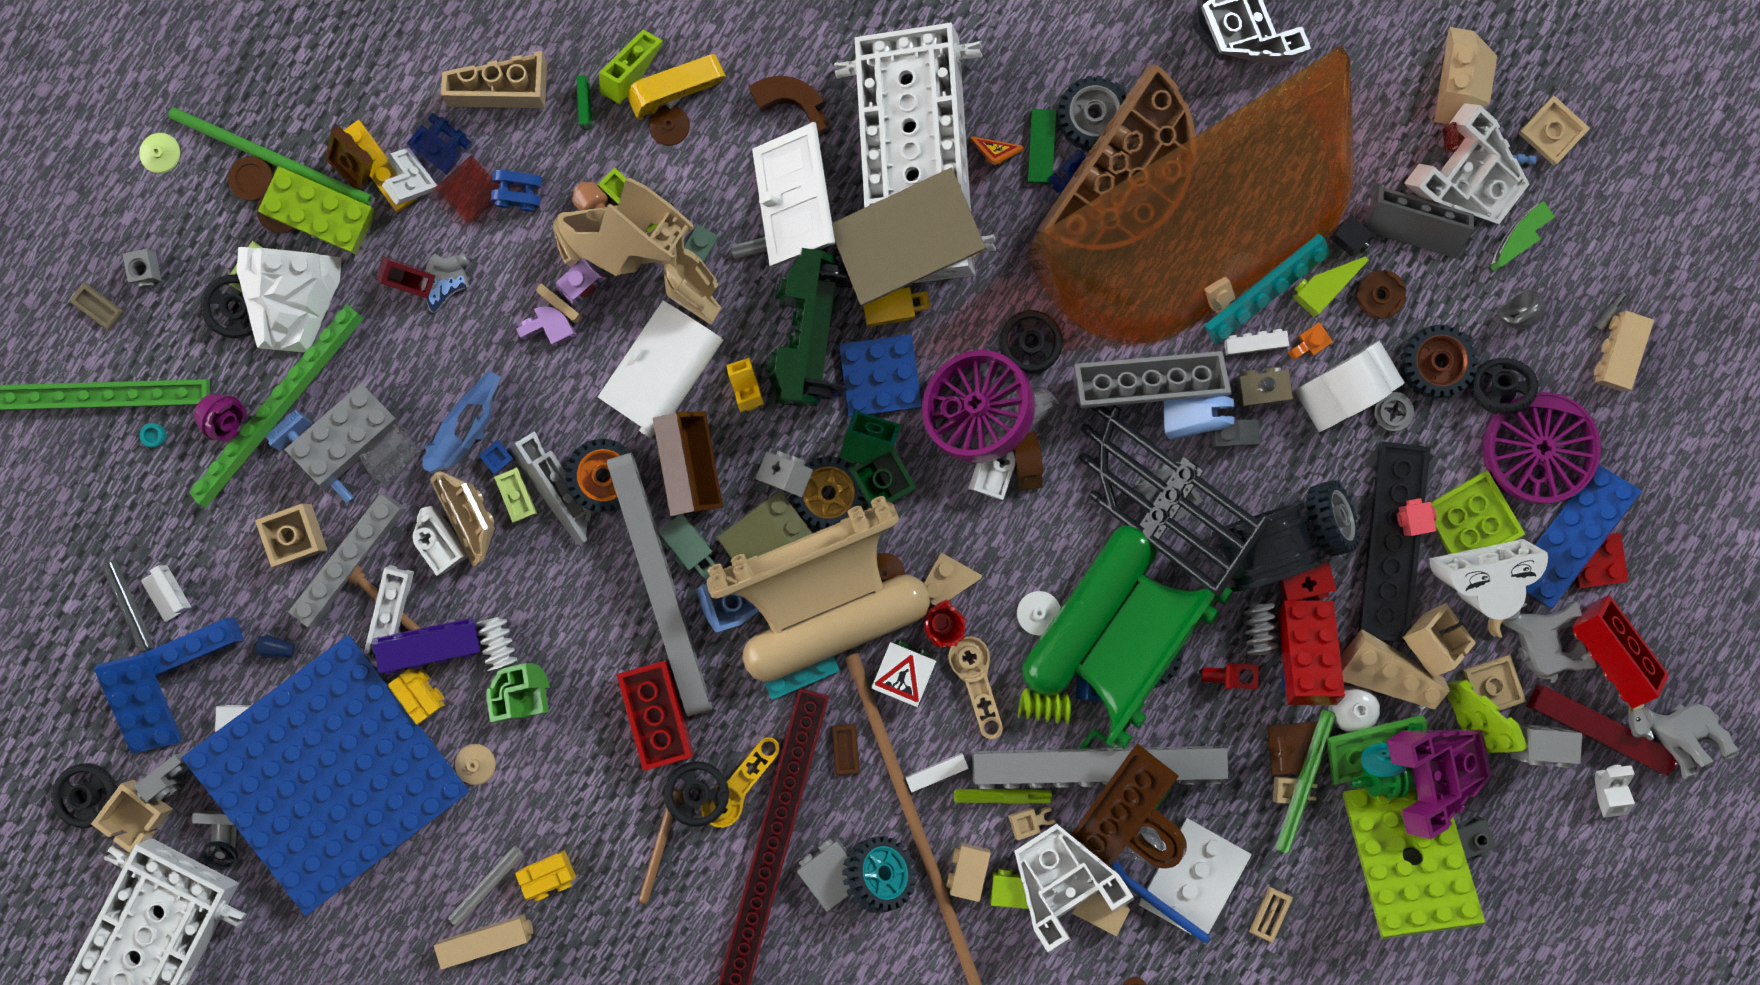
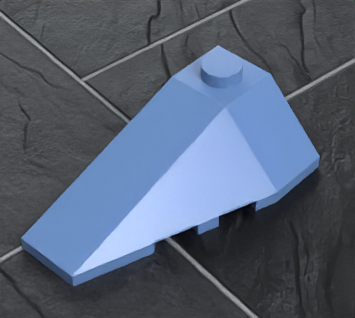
M707 584L701 585L696 590L703 614L716 633L738 627L759 612L750 601L738 595H727L717 599L712 598L708 592Z

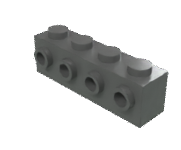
M1476 816L1456 824L1466 860L1473 856H1486L1490 853L1491 849L1497 847L1486 819ZM1409 847L1403 851L1404 860L1412 865H1418L1422 862V854L1416 848Z

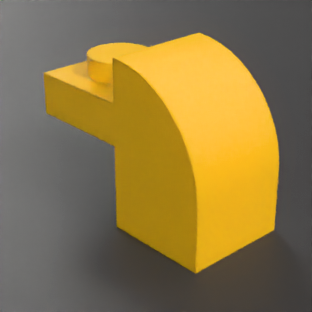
M750 357L726 365L740 412L745 410L751 411L763 405V396Z

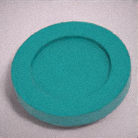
M1387 743L1371 745L1361 755L1363 768L1375 776L1391 777L1402 773L1407 768L1406 766L1391 763Z

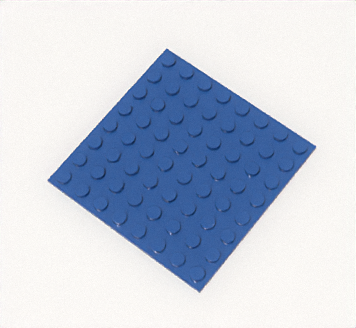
M349 634L181 757L305 916L470 792L420 725L415 724L389 689L386 681Z

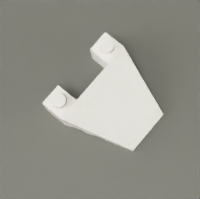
M1464 103L1449 123L1465 137L1463 142L1441 171L1437 170L1434 166L1418 164L1404 184L1422 199L1472 213L1476 217L1500 224L1529 186V182L1517 159L1513 158L1507 139L1502 137L1498 129L1500 126L1497 120L1481 105Z
M1057 824L1015 850L1034 931L1050 954L1071 941L1058 918L1096 893L1100 892L1113 913L1135 900L1118 873Z

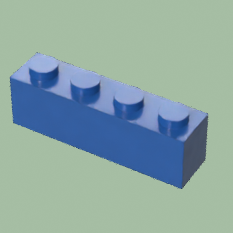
M225 618L144 653L147 654L156 677H159L244 641L236 618Z

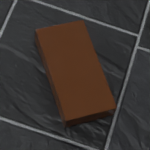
M856 723L831 725L835 775L859 774L860 765Z

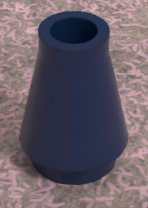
M266 634L265 636L258 637L255 655L261 656L262 659L292 658L295 644Z

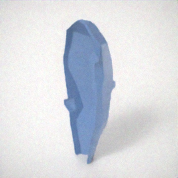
M488 371L459 400L442 422L433 442L426 444L423 469L431 474H435L455 466L468 452L476 439L484 438L483 429L491 419L493 396L500 383V376L492 371ZM467 404L483 405L481 415L475 418L463 442L455 436L458 416Z

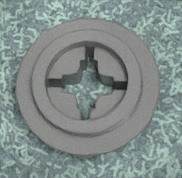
M1392 392L1374 405V416L1378 425L1388 431H1399L1406 428L1414 416L1412 402L1407 396L1399 392ZM1396 404V411L1402 415H1396L1391 419L1390 413L1385 408H1393Z

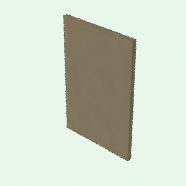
M952 167L832 223L835 245L838 247L861 306L986 250L980 230L977 228L961 190V185Z

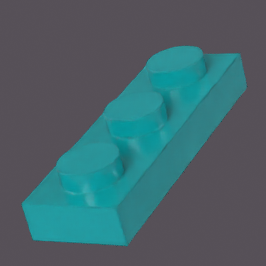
M833 656L778 680L764 683L771 700L839 672L840 669Z

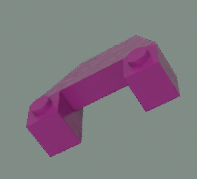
M1482 730L1402 731L1387 740L1391 763L1411 767L1418 801L1402 810L1406 833L1409 835L1431 840L1446 831L1452 825L1450 820L1456 813L1461 814L1466 808L1464 803L1469 797L1474 798L1492 777Z

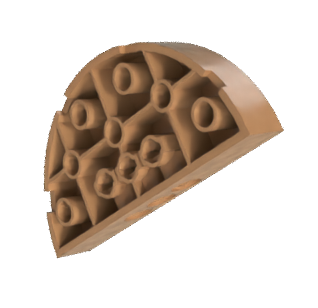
M1157 64L1147 66L1036 232L1054 242L1084 249L1116 248L1137 241L1150 231L1155 230L1177 207L1189 184L1192 163L1195 161V129L1186 101L1184 102L1178 91V86Z

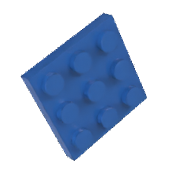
M912 334L839 344L844 385L848 387V391L845 392L849 417H852L854 410L870 415L922 408Z

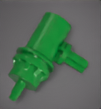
M1409 723L1407 731L1423 730V725ZM1407 767L1402 773L1391 777L1375 776L1363 768V777L1351 780L1350 782L1352 788L1365 787L1371 797L1383 796L1387 799L1404 798L1408 791L1416 790L1411 767Z

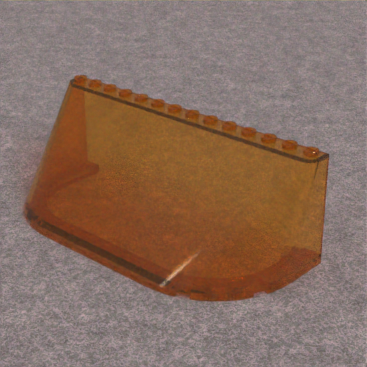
M1341 45L1037 235L1025 259L1051 300L1064 316L1085 330V332L1107 341L1122 344H1142L1161 341L1186 330L1214 312L1209 306L1204 291L1206 287L1226 277L1231 282L1236 298L1248 291L1316 235L1320 234L1326 239L1344 215L1354 183L1351 61L1343 46Z

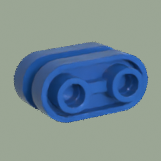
M507 170L493 171L492 182L500 184L499 190L491 191V201L495 203L496 207L510 208V205L519 206L521 211L534 212L535 208L540 207L541 197L534 195V189L542 188L541 176ZM509 186L524 188V193L509 191Z

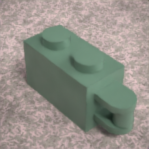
M678 515L658 531L662 536L660 541L667 550L672 548L677 556L674 559L683 570L686 567L688 570L696 568L703 578L707 580L710 576L707 571L708 568L716 564L710 557L714 551L685 515ZM706 559L710 564L702 569L699 564Z

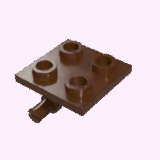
M1317 721L1267 725L1271 775L1301 773ZM1321 762L1319 764L1317 772L1322 771Z

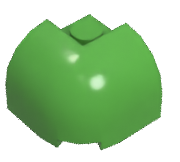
M523 663L497 671V675L493 678L490 688H487L486 698L490 722L526 719L549 712L545 689L550 688L544 670L539 665Z

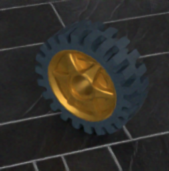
M829 456L814 459L805 465L813 471L803 496L799 497L792 494L794 505L799 515L812 526L821 529L835 525L841 520L848 518V510L855 506L863 507L865 501L863 493L849 470L854 466L841 458ZM827 486H832L836 490V495L831 500H826L822 496V490Z

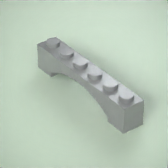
M380 494L288 613L307 627L317 626L329 611L338 593L355 569L374 546L396 525L407 509L389 495Z

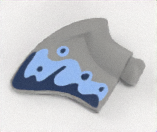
M465 253L459 256L456 254L448 258L434 254L430 258L425 271L434 274L435 279L426 301L432 313L438 312L455 293L470 287L464 271V266H468L470 260H467L468 256Z

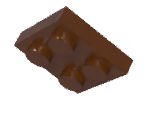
M338 126L331 130L325 160L352 187L363 191L367 187L373 160L370 154L363 150L350 134Z

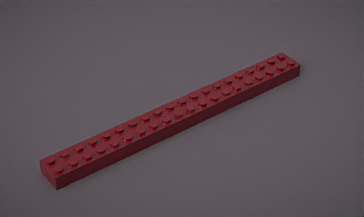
M799 688L718 985H751L830 695Z

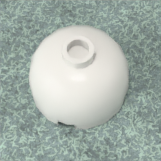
M1353 684L1344 685L1345 697L1338 705H1329L1328 711L1333 712L1336 716L1334 724L1339 729L1348 733L1372 727L1380 715V704L1377 697L1369 689Z

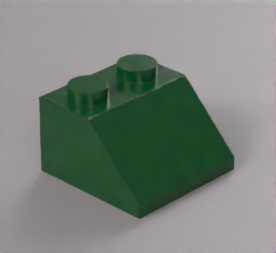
M854 410L839 457L845 458L851 463L864 464L894 450L901 424Z
M895 449L869 462L859 463L849 469L871 508V501L877 497L884 496L887 502L893 503L917 489Z

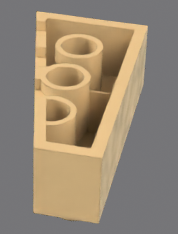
M543 51L533 52V55L524 57L518 55L506 61L497 62L495 60L487 62V65L478 67L472 65L442 72L441 97L447 107L545 108L546 58Z

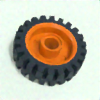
M594 439L580 445L571 454L565 467V483L572 498L584 508L596 512H608L620 508L607 460L631 453L629 449L621 443L610 439ZM600 468H604L608 472V479L603 483L596 479V472Z

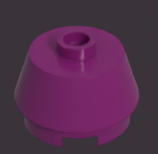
M221 394L205 396L199 401L194 410V421L203 435L209 440H221L223 442H227L237 436L240 432L237 428L241 420H246L247 417L245 407L236 397Z

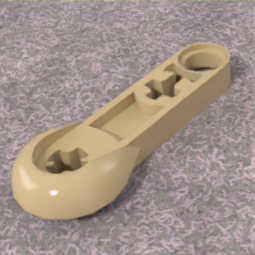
M967 636L957 643V647L951 646L948 654L949 664L953 671L966 683L981 733L988 739H996L1001 735L1003 727L987 678L990 662L989 649L979 638ZM969 650L971 654H976V659L973 658L974 662L968 663L967 660L963 661L962 656H966L964 652ZM981 698L991 702L987 705L989 714L995 712V716H987L982 720L980 719V716H985L982 707H977ZM988 721H995L998 724L996 733L988 734L985 732L984 726Z

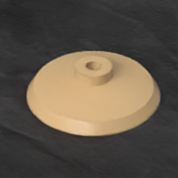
M470 744L463 747L457 753L454 761L455 772L461 780L468 785L474 786L487 782L493 776L496 767L492 752L480 744Z

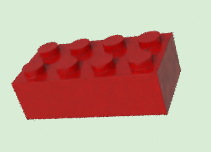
M1607 595L1585 606L1581 611L1582 616L1577 618L1572 627L1574 635L1579 641L1584 643L1590 657L1601 666L1606 679L1612 682L1618 689L1621 699L1627 702L1633 709L1659 698L1669 674L1612 597Z
M1284 601L1277 610L1287 705H1338L1345 697L1334 601Z
M663 660L616 674L643 771L691 758L694 755V750L669 660Z

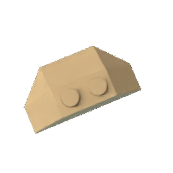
M1449 27L1434 123L1450 125V121L1464 103L1481 105L1483 108L1490 104L1497 55L1474 31Z
M441 471L436 472L430 481L472 567H476L485 558L495 530L493 526L494 519L486 511L483 505L482 494L479 490L475 489L473 484Z

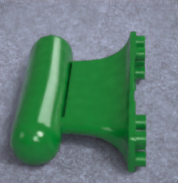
M1127 525L1120 526L1113 532L1030 651L1022 666V677L1026 685L1033 692L1042 696L1060 694L1076 673L1081 676L1099 694L1109 712L1111 729L1106 743L1112 748L1117 744L1124 750L1133 738L1126 733V730L1131 724L1139 729L1145 722L1147 716L1140 711L1145 704V700L1190 635L1199 627L1202 621L1211 626L1218 616V610L1212 606L1216 601L1225 606L1233 594V590L1229 587L1225 588L1220 597L1207 588L1194 591L1180 590L1163 585L1147 577L1145 573L1154 562L1158 550L1151 546L1141 530Z

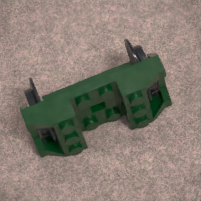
M801 248L800 257L794 260V265L786 276L782 277L781 281L779 280V284L776 287L775 298L779 299V306L797 308V311H793L791 326H795L794 336L790 335L788 348L778 346L774 352L769 354L766 360L765 371L769 372V380L776 395V404L817 407L820 399L835 400L839 392L848 391V387L824 382L822 378L835 286L853 288L846 267L838 266L839 260L832 258L833 255L821 250Z

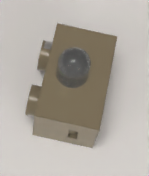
M1281 367L1267 368L1266 373L1257 374L1256 370L1241 372L1242 376L1235 379L1239 408L1285 402L1293 399L1289 370L1281 371Z

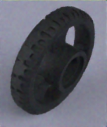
M238 275L221 276L207 286L201 297L200 308L205 323L215 333L223 337L237 339L252 335L251 324L248 327H244L241 322V318L248 313L243 295L228 294L224 296L219 289L221 286L230 283L240 284ZM232 300H238L241 305L240 310L235 314L231 313L228 309V305ZM211 304H219L221 313L229 318V324L226 328L219 325L213 318L210 310Z
M1026 310L1013 315L1004 324L999 337V347L1001 354L1014 361L1024 373L1035 374L1047 370L1058 360L1063 347V336L1060 327L1052 317L1040 311ZM1037 320L1045 323L1050 328L1054 342H1044L1043 334L1038 329H1035ZM1019 322L1022 324L1024 332L1019 337L1016 347H1008L1009 333L1014 325ZM1027 336L1036 338L1037 346L1035 348H1029L1025 345L1024 340ZM1041 352L1046 356V360L1040 364L1026 365L1020 363V358L1023 354L1035 355Z
M1495 358L1494 360L1491 359L1484 362L1478 367L1471 382V393L1477 404L1483 407V409L1491 411V413H1499V415H1510L1525 410L1534 402L1538 392V380L1534 371L1522 361L1513 358ZM1514 371L1523 375L1526 380L1518 381V376ZM1484 375L1492 378L1491 390L1487 395H1484L1480 389V381ZM1516 393H1521L1525 395V397L1518 402L1511 404H1501L1512 401L1515 398Z
M701 761L688 762L675 769L669 776L664 789V800L669 813L678 822L692 827L705 826L718 819L724 812L729 799V788L724 775L715 766ZM696 770L706 771L711 774L718 782L719 787L709 790L705 783L696 780ZM678 779H682L687 785L683 792L685 802L680 806H676L673 800V789ZM693 787H700L703 790V798L700 801L691 799L690 790ZM708 800L717 804L715 810L709 815L701 818H692L691 812L694 807H699Z
M91 763L77 764L64 770L55 780L52 788L53 791L51 792V802L55 813L58 814L57 816L64 823L72 827H94L91 823L98 815L94 805L101 799V788H106V803L117 790V785H115L116 782L111 777L112 775L103 767ZM80 772L93 774L91 782L75 786L71 785L68 780ZM83 790L87 793V801L82 798ZM63 797H67L70 807L81 810L80 818L73 816L66 809Z

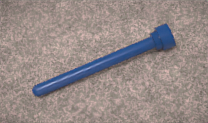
M1115 861L1110 868L1120 875L1128 889L1201 942L1207 943L1210 940V936L1205 931L1127 876L1121 864Z

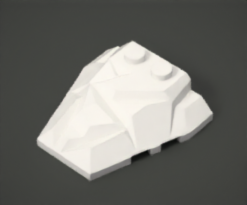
M238 247L237 275L257 348L305 352L313 345L335 290L340 283L341 257L268 248Z

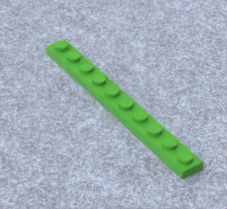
M346 304L336 314L334 320L320 333L319 338L305 351L298 363L289 370L288 375L273 389L268 399L258 407L253 417L242 426L232 442L226 445L217 460L211 463L202 478L193 485L189 493L200 506L206 508L363 321L364 318L354 308Z
M210 380L0 385V410L197 405L202 398L210 394Z

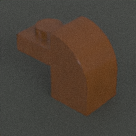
M1036 431L1028 432L1022 442L1012 450L1016 460L1018 491L1043 488L1041 450Z

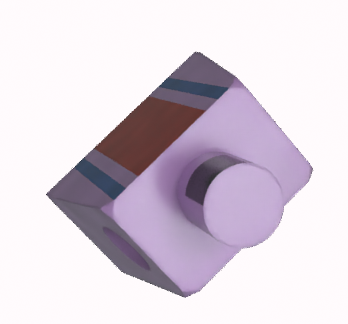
M582 259L556 282V290L574 308L598 287L607 276L597 265L589 260Z

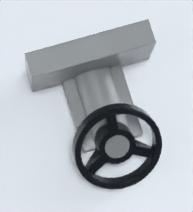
M200 810L193 813L192 823L212 824L211 842L207 843L202 850L203 860L211 867L217 869L232 868L238 860V852L236 851L237 828L223 811ZM211 847L210 851H213V853L208 857L206 849ZM217 859L223 861L227 859L232 862L228 864H219L212 860Z

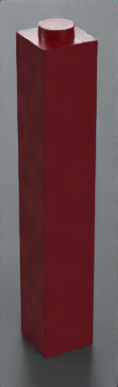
M1536 685L1526 707L1575 732L1582 733L1583 736L1658 774L1669 776L1677 766V760L1663 745L1653 740L1650 741L1646 737H1634L1631 729L1546 686Z

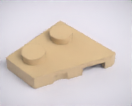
M941 552L924 581L929 592L930 603L937 605L946 599H952L980 580L982 575Z

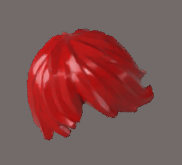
M947 599L930 608L923 622L927 638L931 640L933 645L941 648H950L952 645L957 647V643L965 638L964 631H966V618L956 610V606H951V602Z

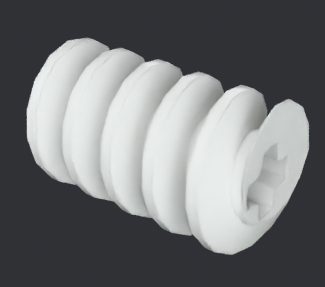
M495 617L475 623V626H483L477 634L486 636V638L480 641V645H488V648L482 651L485 655H491L485 661L486 664H493V667L488 671L511 665L517 661V657H509L515 649L506 646L512 642V638H504V635L510 632V630L501 628L507 622V619Z

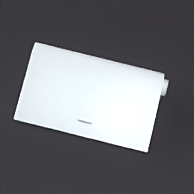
M663 300L598 395V398L641 426L639 431L651 439L653 435L656 436L653 418L676 412L723 342V339Z

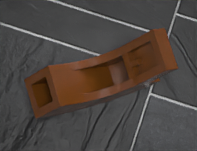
M772 76L748 86L761 113L779 104H792L804 111L810 123H816L818 137L827 133L826 125L829 123L822 111L818 113V110L824 108V102L820 95L807 83L789 76Z

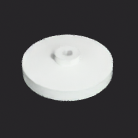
M1043 591L1031 592L1020 601L1017 608V619L1021 627L1028 633L1042 635L1061 607L1056 598L1051 594Z

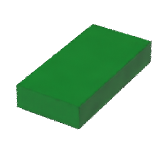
M585 75L576 76L579 125L583 130H589L592 128L590 82Z

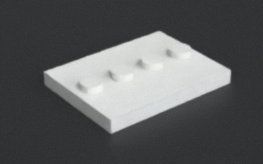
M1185 817L1179 828L1187 842L1185 856L1178 865L1172 868L1158 867L1146 889L1209 934L1252 854ZM1142 898L1139 900L1138 905L1186 931Z

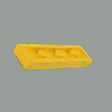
M359 119L347 127L344 131L350 134L354 141L370 154L373 160L370 177L394 210L399 213L417 200L415 198L398 205L393 202L382 187L386 179L398 176L387 161V156Z

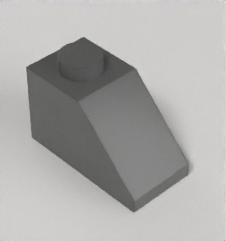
M1234 420V425L1229 428L1210 431L1211 448L1259 445L1258 420Z

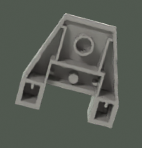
M1209 0L1201 7L1218 51L1221 54L1277 67L1296 61L1311 50L1303 27L1276 34L1263 0Z

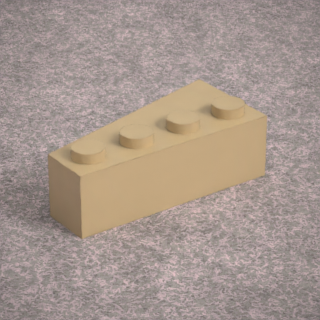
M1362 629L1340 656L1343 681L1434 710L1450 691L1444 677L1438 675L1432 678L1422 664Z

